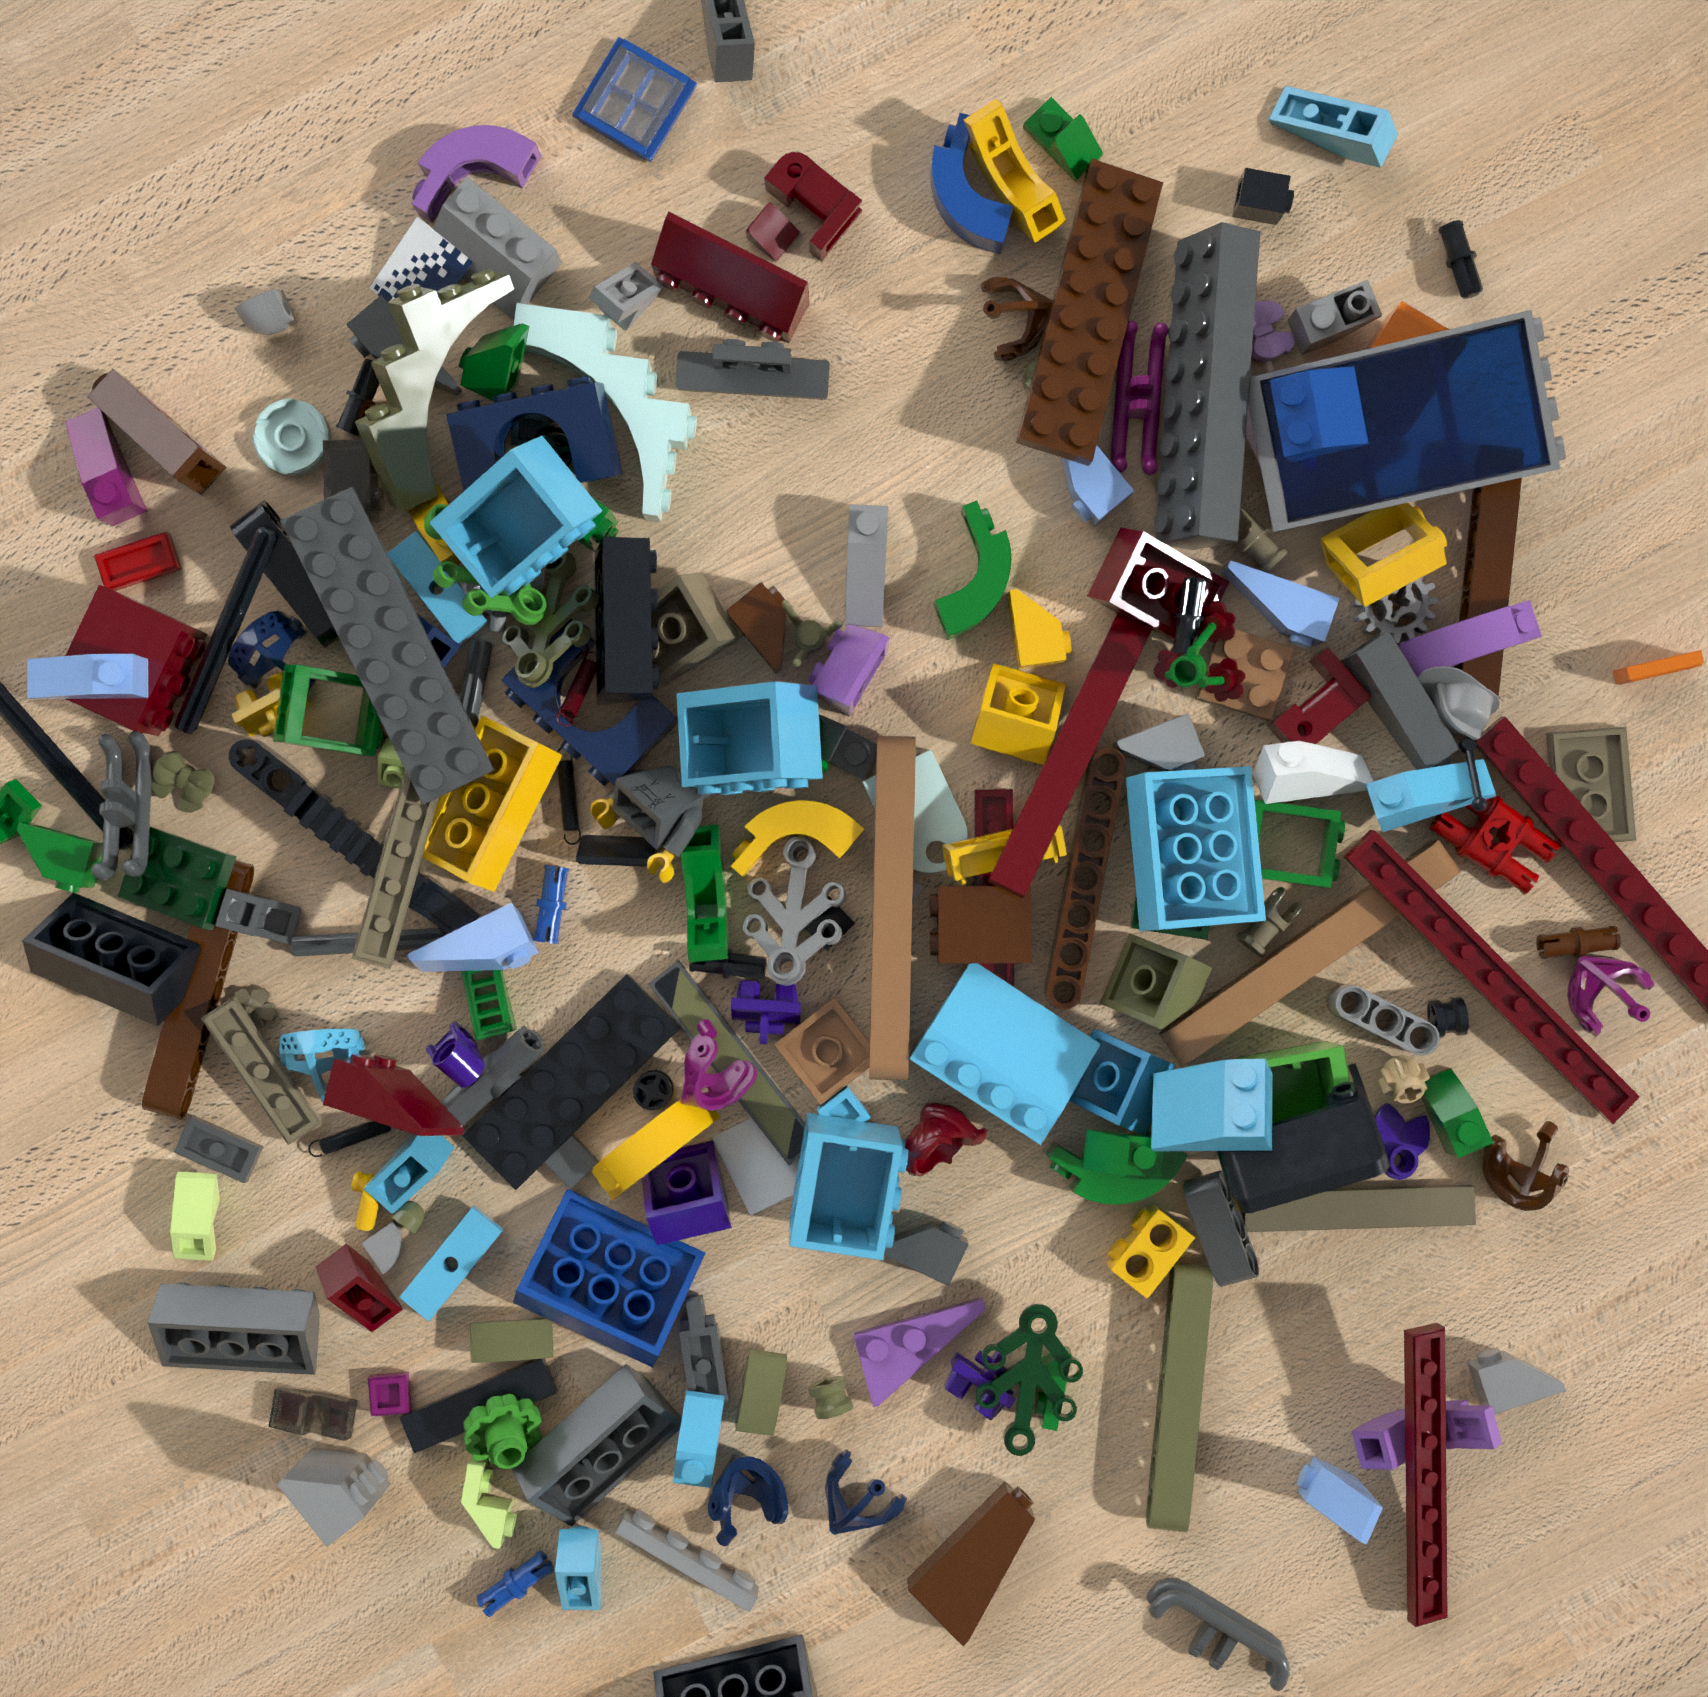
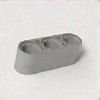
M1342 984L1334 987L1328 995V1007L1335 1016L1404 1051L1422 1056L1434 1052L1438 1047L1440 1040L1439 1032L1433 1024L1361 987ZM1347 992H1352L1356 997V1006L1352 1011L1346 1013L1341 1007V999ZM1386 1009L1390 1014V1024L1385 1029L1380 1030L1376 1025L1375 1018L1379 1011ZM1421 1027L1425 1035L1424 1041L1421 1045L1414 1047L1410 1042V1034L1413 1029Z

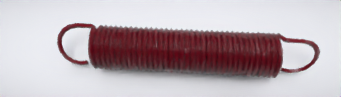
M589 651L586 653L557 714V722L562 726L572 725L573 719L576 718L595 676L596 662L586 659L589 653L596 655L594 652ZM560 713L563 717L572 719L571 723L568 725L561 724L558 720Z

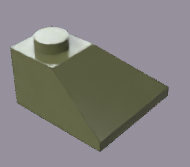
M1129 933L1100 1004L1162 1030L1198 1003L1212 967L1187 955Z

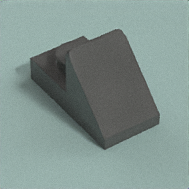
M819 714V718L822 720L820 733L821 758L864 781L876 758L877 744L847 729V726Z

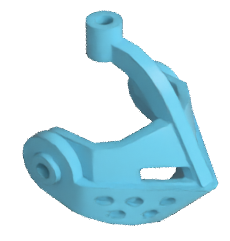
M355 1029L300 1031L280 1036L279 1056L287 1070H294L312 1077L315 1089L320 1095L321 1102H323L328 1084L324 1082L322 1074L332 1070L334 1059H351L352 1054L363 1055L365 1044L361 1032ZM333 1051L334 1055L333 1057L319 1059L315 1057V1053ZM297 1055H305L306 1060H297Z

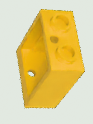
M1409 503L1372 510L1320 538L1326 566L1364 607L1447 564L1444 552L1447 541L1444 533L1438 526L1432 527L1426 521L1423 512L1418 506L1412 507ZM1403 529L1416 540V542L1368 567L1356 556V554Z

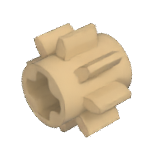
M1399 1055L1385 1063L1384 1068L1381 1069L1383 1077L1378 1081L1385 1096L1391 1094L1393 1101L1412 1103L1423 1096L1425 1090H1427L1425 1081L1429 1080L1430 1076L1424 1063L1417 1064L1415 1057L1410 1058L1406 1055Z

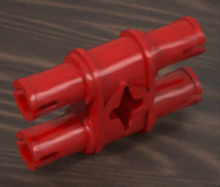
M1501 796L1486 799L1487 808L1482 812H1476L1472 808V804L1464 806L1478 815V821L1471 828L1447 812L1436 815L1434 819L1437 822L1432 821L1429 830L1434 831L1456 846L1455 851L1458 852L1457 855L1467 857L1486 870V875L1489 877L1493 876L1494 878L1497 876L1501 877L1524 895L1534 887L1530 883L1532 881L1537 883L1539 875L1512 858L1514 848L1520 844L1544 863H1548L1555 856L1552 850L1558 851L1560 848L1559 842L1554 841L1533 826L1534 821H1532L1530 816H1523L1503 802ZM1498 829L1496 837L1500 840L1499 843H1491L1493 836L1489 833L1490 830Z

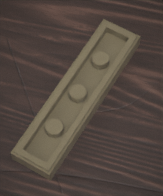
M233 996L201 1017L208 1030L288 1145L321 1124V1120L236 996Z

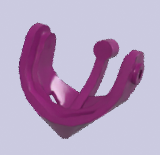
M1580 957L1571 975L1567 991L1569 1007L1579 1021L1580 1026L1593 1036L1597 1037L1601 1033L1603 1025L1592 1009L1594 1000L1605 986L1628 1007L1630 1017L1640 1022L1647 1021L1650 1018V1010L1636 1003L1613 980L1623 974H1627L1640 988L1650 990L1654 987V982L1644 969L1632 962L1614 957ZM1586 978L1585 989L1583 990V980Z
M704 1019L698 1023L697 1029L699 1034L693 1039L685 1055L681 1104L712 1111L725 1108L740 1099L755 1082L757 1070L751 1062L737 1060L721 1073H705L718 1053V1045L714 1040L717 1036V1031L709 1019ZM708 1088L709 1092L703 1093L701 1089Z

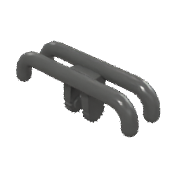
M132 731L128 736V740L133 746L136 755L135 791L125 782H122V756L116 740L109 734H102L98 739V743L106 757V780L101 782L100 790L105 795V802L101 803L99 809L100 815L104 818L102 862L94 864L91 871L93 876L100 880L106 881L113 877L116 872L120 828L133 827L132 860L129 859L123 863V872L131 877H139L144 873L148 864L152 754L149 743L141 732Z
M1165 1578L1158 1581L1149 1590L1147 1601L1151 1604L1149 1612L1154 1618H1161L1169 1608L1178 1606L1203 1620L1189 1645V1654L1196 1658L1199 1657L1216 1633L1221 1631L1223 1634L1210 1656L1209 1665L1216 1670L1222 1668V1665H1224V1662L1239 1642L1269 1660L1265 1671L1271 1677L1270 1686L1273 1690L1281 1691L1286 1686L1290 1676V1665L1281 1641L1274 1634L1184 1580Z

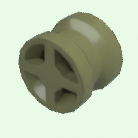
M844 1376L822 1379L808 1387L810 1396L816 1400L815 1414L817 1419L836 1417L853 1408L851 1398L845 1394L844 1389L847 1384Z

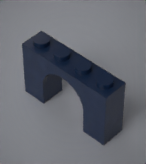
M590 376L568 380V388L555 391L553 384L531 388L532 396L517 398L516 392L494 396L495 403L481 406L480 400L457 404L458 411L448 413L446 416L463 491L470 487L505 455V442L511 428L520 419L536 413L547 416L555 421L565 433L570 447L575 475L580 483L623 475L604 384L600 382L591 383Z
M572 619L551 637L549 646L564 633L565 627L573 621ZM591 637L581 647L570 646L555 660L549 678L538 687L529 688L523 685L518 679L514 666L501 679L509 687L504 693L520 708L527 704L537 714L532 719L545 732L550 734L555 730L565 740L560 744L561 747L576 760L583 756L592 765L588 772L603 786H606L609 782L615 786L616 779L626 776L630 771L634 770L678 723V718L651 694L648 699L640 700L618 724L607 730L590 732L581 730L573 724L566 727L560 725L556 718L562 706L561 690L563 683L570 671L596 645V642ZM560 713L558 717L559 722L564 725L570 724L569 719L563 717Z

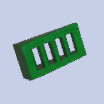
M485 970L462 971L476 1041L517 1030L502 970H492L493 977L474 981L472 974ZM495 984L496 992L477 995V988ZM498 999L499 1007L481 1011L480 1003ZM501 1014L503 1022L485 1026L484 1018Z

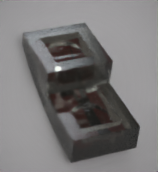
M276 1388L274 1389L268 1427L301 1436L314 1433L346 1441L352 1438L358 1400L321 1392Z

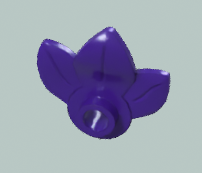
M1385 1103L1374 1116L1390 1162L1389 1168L1384 1173L1392 1179L1403 1180L1410 1177L1416 1171L1419 1162L1418 1156L1429 1145L1430 1125L1426 1115L1417 1116L1405 1122L1404 1118L1391 1104ZM1398 1153L1401 1161L1398 1166H1395L1394 1157Z

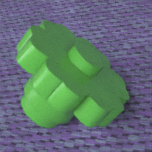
M513 1394L491 1397L487 1401L486 1407H474L463 1422L466 1433L463 1437L466 1451L472 1454L474 1460L481 1461L489 1458L491 1464L502 1469L518 1466L524 1460L525 1453L533 1448L542 1437L539 1427L542 1423L539 1409L533 1405L530 1399L517 1401Z

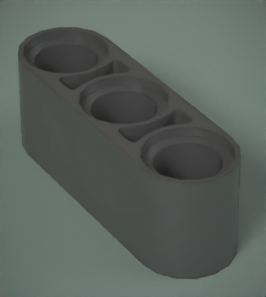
M1220 1170L1185 1180L1183 1183L1184 1196L1216 1283L1223 1287L1259 1277V1265L1241 1213L1237 1212L1234 1208L1223 1171Z

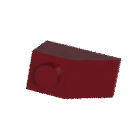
M345 1244L315 1266L327 1300L369 1331H375L403 1310L399 1301L371 1263L348 1244Z

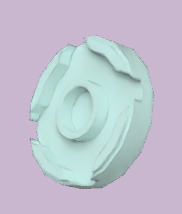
M282 399L268 405L256 420L257 425L255 427V434L253 433V445L258 457L270 469L285 476H301L314 471L325 461L331 447V431L326 418L313 405L301 400Z

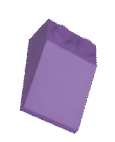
M848 624L844 632L840 629L837 630L827 646V649L832 651L825 665L818 662L807 680L809 683L817 686L818 698L850 717L886 656L890 638L882 633Z

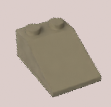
M702 572L678 575L657 591V611L651 612V627L658 628L657 650H652V665H658L659 668L658 689L712 658L740 638Z

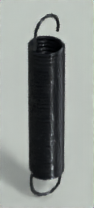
M572 756L571 760L560 761L557 765L563 830L579 831L577 842H568L566 834H564V840L570 845H575L581 839V831L578 823V804Z
M369 1121L329 1137L315 1140L310 1143L308 1150L313 1157H321L322 1154L316 1156L310 1151L311 1145L319 1141L322 1152L327 1155L391 1131V1127L375 1121Z

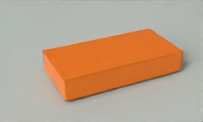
M1702 650L1621 668L1613 671L1615 683L1622 685L1699 667L1704 663Z

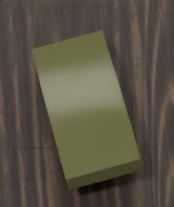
M547 1318L513 1321L507 1319L469 1323L472 1363L554 1358L552 1321Z
M749 1349L742 1378V1394L735 1420V1431L774 1435L785 1379L787 1354Z

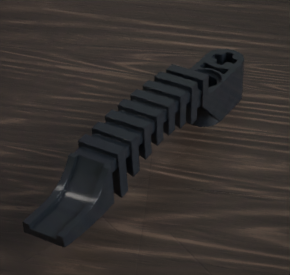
M243 739L232 745L229 751V761L238 773L284 808V812L289 816H296L300 820L299 824L306 829L310 828L315 832L314 836L319 840H325L329 843V848L336 853L340 852L343 854L347 862L351 865L354 863L360 868V872L365 876L370 875L374 879L384 841L378 842L374 838L376 835L369 829L364 831L359 827L361 825L359 821L355 818L350 820L345 816L347 812L340 806L335 808L331 805L333 800L330 797L317 792V788L295 766L264 742L258 739ZM255 748L256 751L253 756L257 759V762L245 764L246 755L242 752L243 749ZM278 769L285 771L290 778V784L284 791L276 789L272 784V775ZM419 867L408 908L424 916L446 934L475 921L479 917V913L429 874L425 877L419 873Z

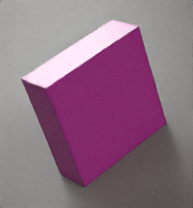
M409 1372L376 1374L368 1377L371 1416L411 1412Z

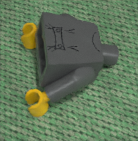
M663 766L651 770H632L626 776L616 779L615 787L608 793L610 796L608 800L597 799L593 801L590 812L603 829H608L616 823L617 812L656 850L664 847L663 853H656L649 857L647 868L651 875H654L659 867L664 866L660 870L658 877L661 882L666 883L674 875L671 861L675 855L677 857L681 855L702 821L703 799L709 797L710 794H698V787H682L681 773L672 766Z

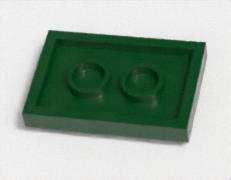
M150 826L147 867L139 877L124 875L118 897L196 927L213 930L237 856Z

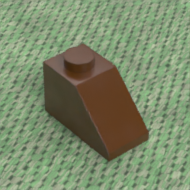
M760 582L727 609L726 613L775 674L782 670L787 614L782 606V602L785 599L773 585L767 589Z

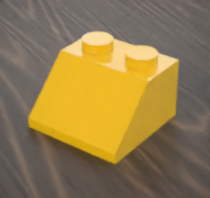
M993 663L970 744L1014 756L1024 761L1044 765L1056 733L1066 684Z

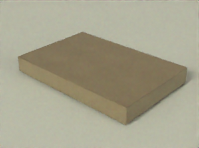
M1626 726L1546 733L1548 763L1552 771L1614 842L1636 841Z

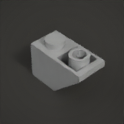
M1365 280L1296 308L1287 321L1294 334L1300 353L1303 355L1340 340L1380 318L1382 313L1369 281Z

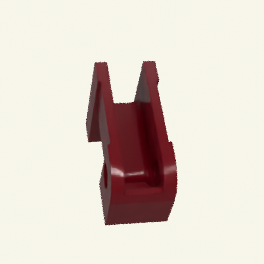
M790 152L783 155L764 177L765 189L768 193L787 208L792 202H795L822 224L809 240L810 253L821 262L862 213V209L859 208L862 199L801 152Z
M1329 647L1320 651L1309 661L1326 683L1300 706L1293 704L1287 707L1267 724V727L1281 743L1303 741L1317 744L1371 698L1369 693ZM1298 725L1304 728L1303 736L1297 731Z

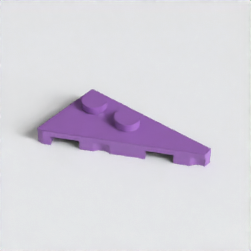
M983 1297L854 1332V1339L873 1407L879 1406L985 1311Z

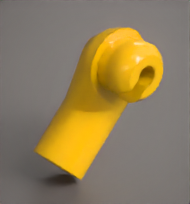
M358 1171L354 1174L351 1182V1189L354 1192L362 1193L355 1226L360 1230L370 1231L375 1225L379 1202L366 1192L364 1188L375 1175L371 1172L365 1174L362 1171Z

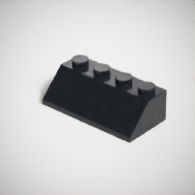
M602 537L594 553L595 592L599 595V602L595 607L597 705L645 700L651 696L653 689H658L659 668L658 665H652V650H657L658 628L651 627V612L657 611L658 595L657 589L651 588L650 573H656L657 553L656 550H650V538Z
M74 892L22 940L31 973L155 1026H159L183 1001L201 951L200 944Z
M802 1634L653 1671L656 1697H818Z

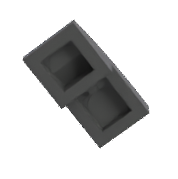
M226 888L215 926L290 945L301 907Z

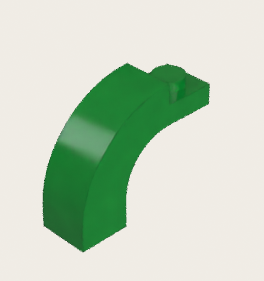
M977 500L964 505L961 510L962 517L977 552V572L964 588L935 600L933 605L947 640L971 631L993 612L1006 589L1010 576L1012 558L1007 532L1004 530L991 536L990 531L995 529L991 515L987 508L980 509Z
M719 824L699 826L681 853L687 906V953L689 962L728 959V911Z
M1150 1130V1132L1148 1133L1147 1136H1151V1137H1152V1131H1151V1130ZM1054 1141L1046 1152V1156L1053 1161L1049 1166L1051 1169L1067 1179H1070L1072 1174L1076 1176L1070 1185L1073 1193L1093 1202L1111 1205L1133 1203L1155 1194L1174 1178L1188 1157L1184 1151H1164L1161 1178L1126 1175V1178L1082 1169L1083 1159Z

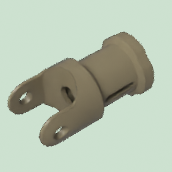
M1240 507V512L1251 523V531L1244 539H1238V542L1231 544L1240 553L1246 552L1261 567L1260 571L1268 573L1288 551L1285 548L1280 549L1265 534L1266 528L1252 514Z
M1283 887L1276 888L1264 901L1266 921L1252 922L1245 932H1239L1236 935L1243 945L1262 958L1266 955L1265 949L1279 932L1284 933L1302 909V905L1296 902L1282 916L1278 914L1277 904L1285 894V888Z

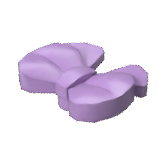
M1271 300L1255 302L1251 356L1257 361L1268 362L1274 360L1282 353L1287 355L1295 344L1293 333H1273L1271 325L1282 318L1285 311L1278 303Z

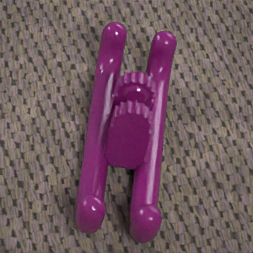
M1128 320L1117 366L1111 463L1119 473L1127 469L1126 448L1129 418L1144 419L1141 468L1145 475L1150 476L1158 471L1156 455L1163 362L1169 329L1163 322L1154 326L1149 348L1147 376L1136 375L1132 377L1134 345L1138 325L1135 321Z

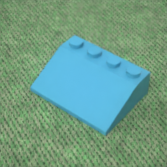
M1251 766L1147 772L1126 777L1140 931L1266 921Z
M969 963L909 1054V1059L1041 1145L1064 1110L1101 1044L978 963Z

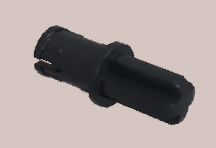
M1456 220L1443 225L1438 231L1441 234L1448 256L1446 265L1448 268H1452L1460 296L1463 299H1468L1479 295L1483 291V286L1474 261L1477 254L1470 249L1463 221Z
M371 359L363 361L352 390H347L346 394L349 395L340 420L336 424L337 428L358 437L360 433L355 421L365 417V411L371 405L375 406L376 402L373 399L380 384L371 364L373 361Z
M1185 577L1183 579L1179 612L1174 613V617L1177 618L1172 648L1174 653H1187L1188 648L1198 639L1200 622L1204 621L1205 618L1201 616L1206 583L1202 578Z
M728 949V959L689 963L690 972L722 974L724 979H728L729 975L763 979L767 970V960L765 957L732 953V949Z

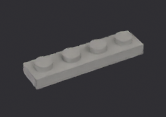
M627 1508L619 1521L616 1534L750 1612L757 1600L759 1586L755 1584V1579L751 1575L740 1569L732 1571L722 1565V1560L713 1552L705 1549L700 1552L688 1545V1539L674 1530L666 1532L656 1526V1521L647 1513L636 1510L634 1513Z

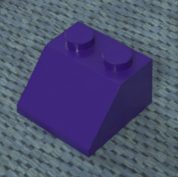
M713 1140L680 1148L641 1178L646 1220L656 1246L732 1228L726 1190Z

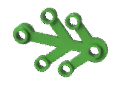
M435 505L424 518V529L433 539L441 540L442 538L429 522L448 505ZM442 561L433 571L434 581L442 588H450L456 582L480 585L465 566H457L451 561ZM443 571L446 572V573L450 576V578L447 577V576L443 573ZM530 583L526 586H521L510 596L503 591L501 593L504 596L496 595L490 598L483 590L474 588L462 599V606L470 615L478 616L485 610L509 612L516 620L526 625L537 624L544 617L546 609L544 596L540 591L531 587ZM473 599L476 600L479 603V605L475 604Z

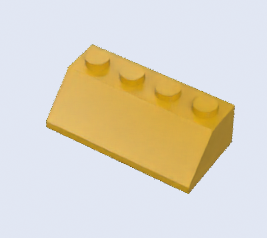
M482 715L475 731L495 771L440 797L422 858L468 883L495 892L562 754Z

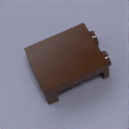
M938 886L937 894H930V917H937V933H930V956H937V963H1032L1031 886L1023 899L998 886Z

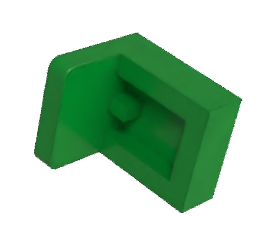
M17 779L6 782L0 790V844L20 836L17 831L18 823H30L42 807Z

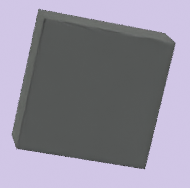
M573 1134L544 1163L571 1190L599 1161Z

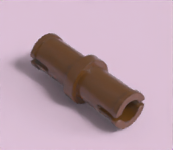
M1616 926L1584 930L1582 927H1573L1569 932L1538 935L1536 947L1537 951L1544 950L1539 952L1541 959L1566 955L1580 958L1590 952L1618 950L1621 939L1620 934L1612 935V933L1618 932Z

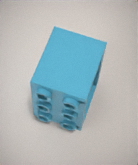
M540 436L511 449L429 523L489 597L493 598L503 591L510 596L521 586H526L542 573L541 569L549 562L550 564L569 550L567 546L576 539L580 540L596 527L592 520L602 512V509L545 438Z
M775 681L676 693L682 787H698V794L720 793V795L742 794L743 791L751 790L752 792L774 791L775 788L783 787L785 789L807 788L808 780L823 779L816 685Z
M807 1112L789 1217L790 1247L883 1260L885 1248H892L894 1241L895 1225H892L893 1214L891 1212L892 1210H899L902 1188L899 1187L898 1172L905 1173L908 1160V1149H905L906 1140L901 1139L898 1126L867 1121L860 1122L853 1119L828 1117Z

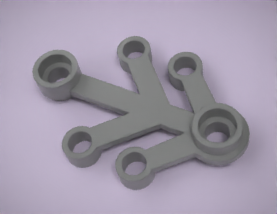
M802 836L789 839L783 848V856L791 865L786 909L774 896L773 888L765 878L756 877L749 882L747 887L748 894L764 906L783 930L781 946L767 932L768 924L760 915L751 914L744 919L742 924L745 934L755 939L769 956L767 963L769 976L777 984L783 986L793 985L801 980L806 970L805 961L825 944L833 945L840 941L842 937L841 927L834 920L826 919L818 925L815 934L797 947L799 932L828 908L842 906L847 898L845 889L839 883L830 882L823 887L820 895L802 909L807 868L816 859L815 847L807 838ZM800 850H807V857L802 861H797L796 854ZM760 884H765V892L759 896L755 895V888ZM833 889H839L840 896L836 900H829V892ZM755 921H760L761 928L755 933L750 932V925ZM829 926H834L835 934L830 938H825L823 935L824 930ZM787 961H792L793 969L788 973H782V965Z

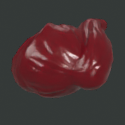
M935 1102L927 1103L921 1110L920 1123L912 1129L906 1138L905 1149H908L906 1171L912 1176H923L932 1171L939 1163L951 1164L952 1157L963 1145L975 1146L981 1144L986 1139L988 1130L986 1128L977 1129L962 1111L951 1105Z

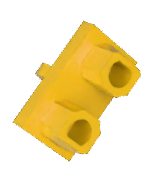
M282 671L268 678L266 683L271 693L262 698L253 689L245 690L234 697L237 711L231 715L235 724L242 726L250 737L259 733L265 737L275 731L283 677ZM307 696L306 707H305V708H307L308 706L312 705L311 702H310V700H309V698H308V696Z

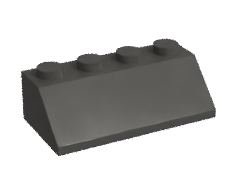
M188 1283L160 1284L148 1325L163 1367L315 1375L320 1313L315 1292H307L302 1289L290 1291L269 1290L264 1287H254L252 1289L233 1288L226 1285L196 1286Z
M625 1364L561 1423L557 1424L541 1441L525 1453L524 1460L518 1466L511 1469L528 1502L566 1524L573 1526L679 1431L682 1417L645 1376Z

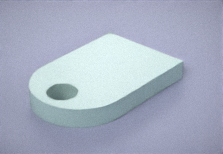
M932 750L916 756L913 870L922 873H935L946 869L945 861L942 863L931 862L926 856L927 846L933 841L949 844L966 840L967 827ZM876 775L862 781L874 809Z

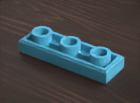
M417 530L387 553L388 557L433 615L458 644H462L489 623L483 614L473 616L464 610L462 599L466 595L458 582L450 588H444L441 594L434 595L433 589L437 583L433 579V571L441 562ZM443 571V573L450 578V576Z
M474 1205L399 1298L429 1322L504 1229ZM454 1257L458 1261V1268H451L447 1263V1258Z

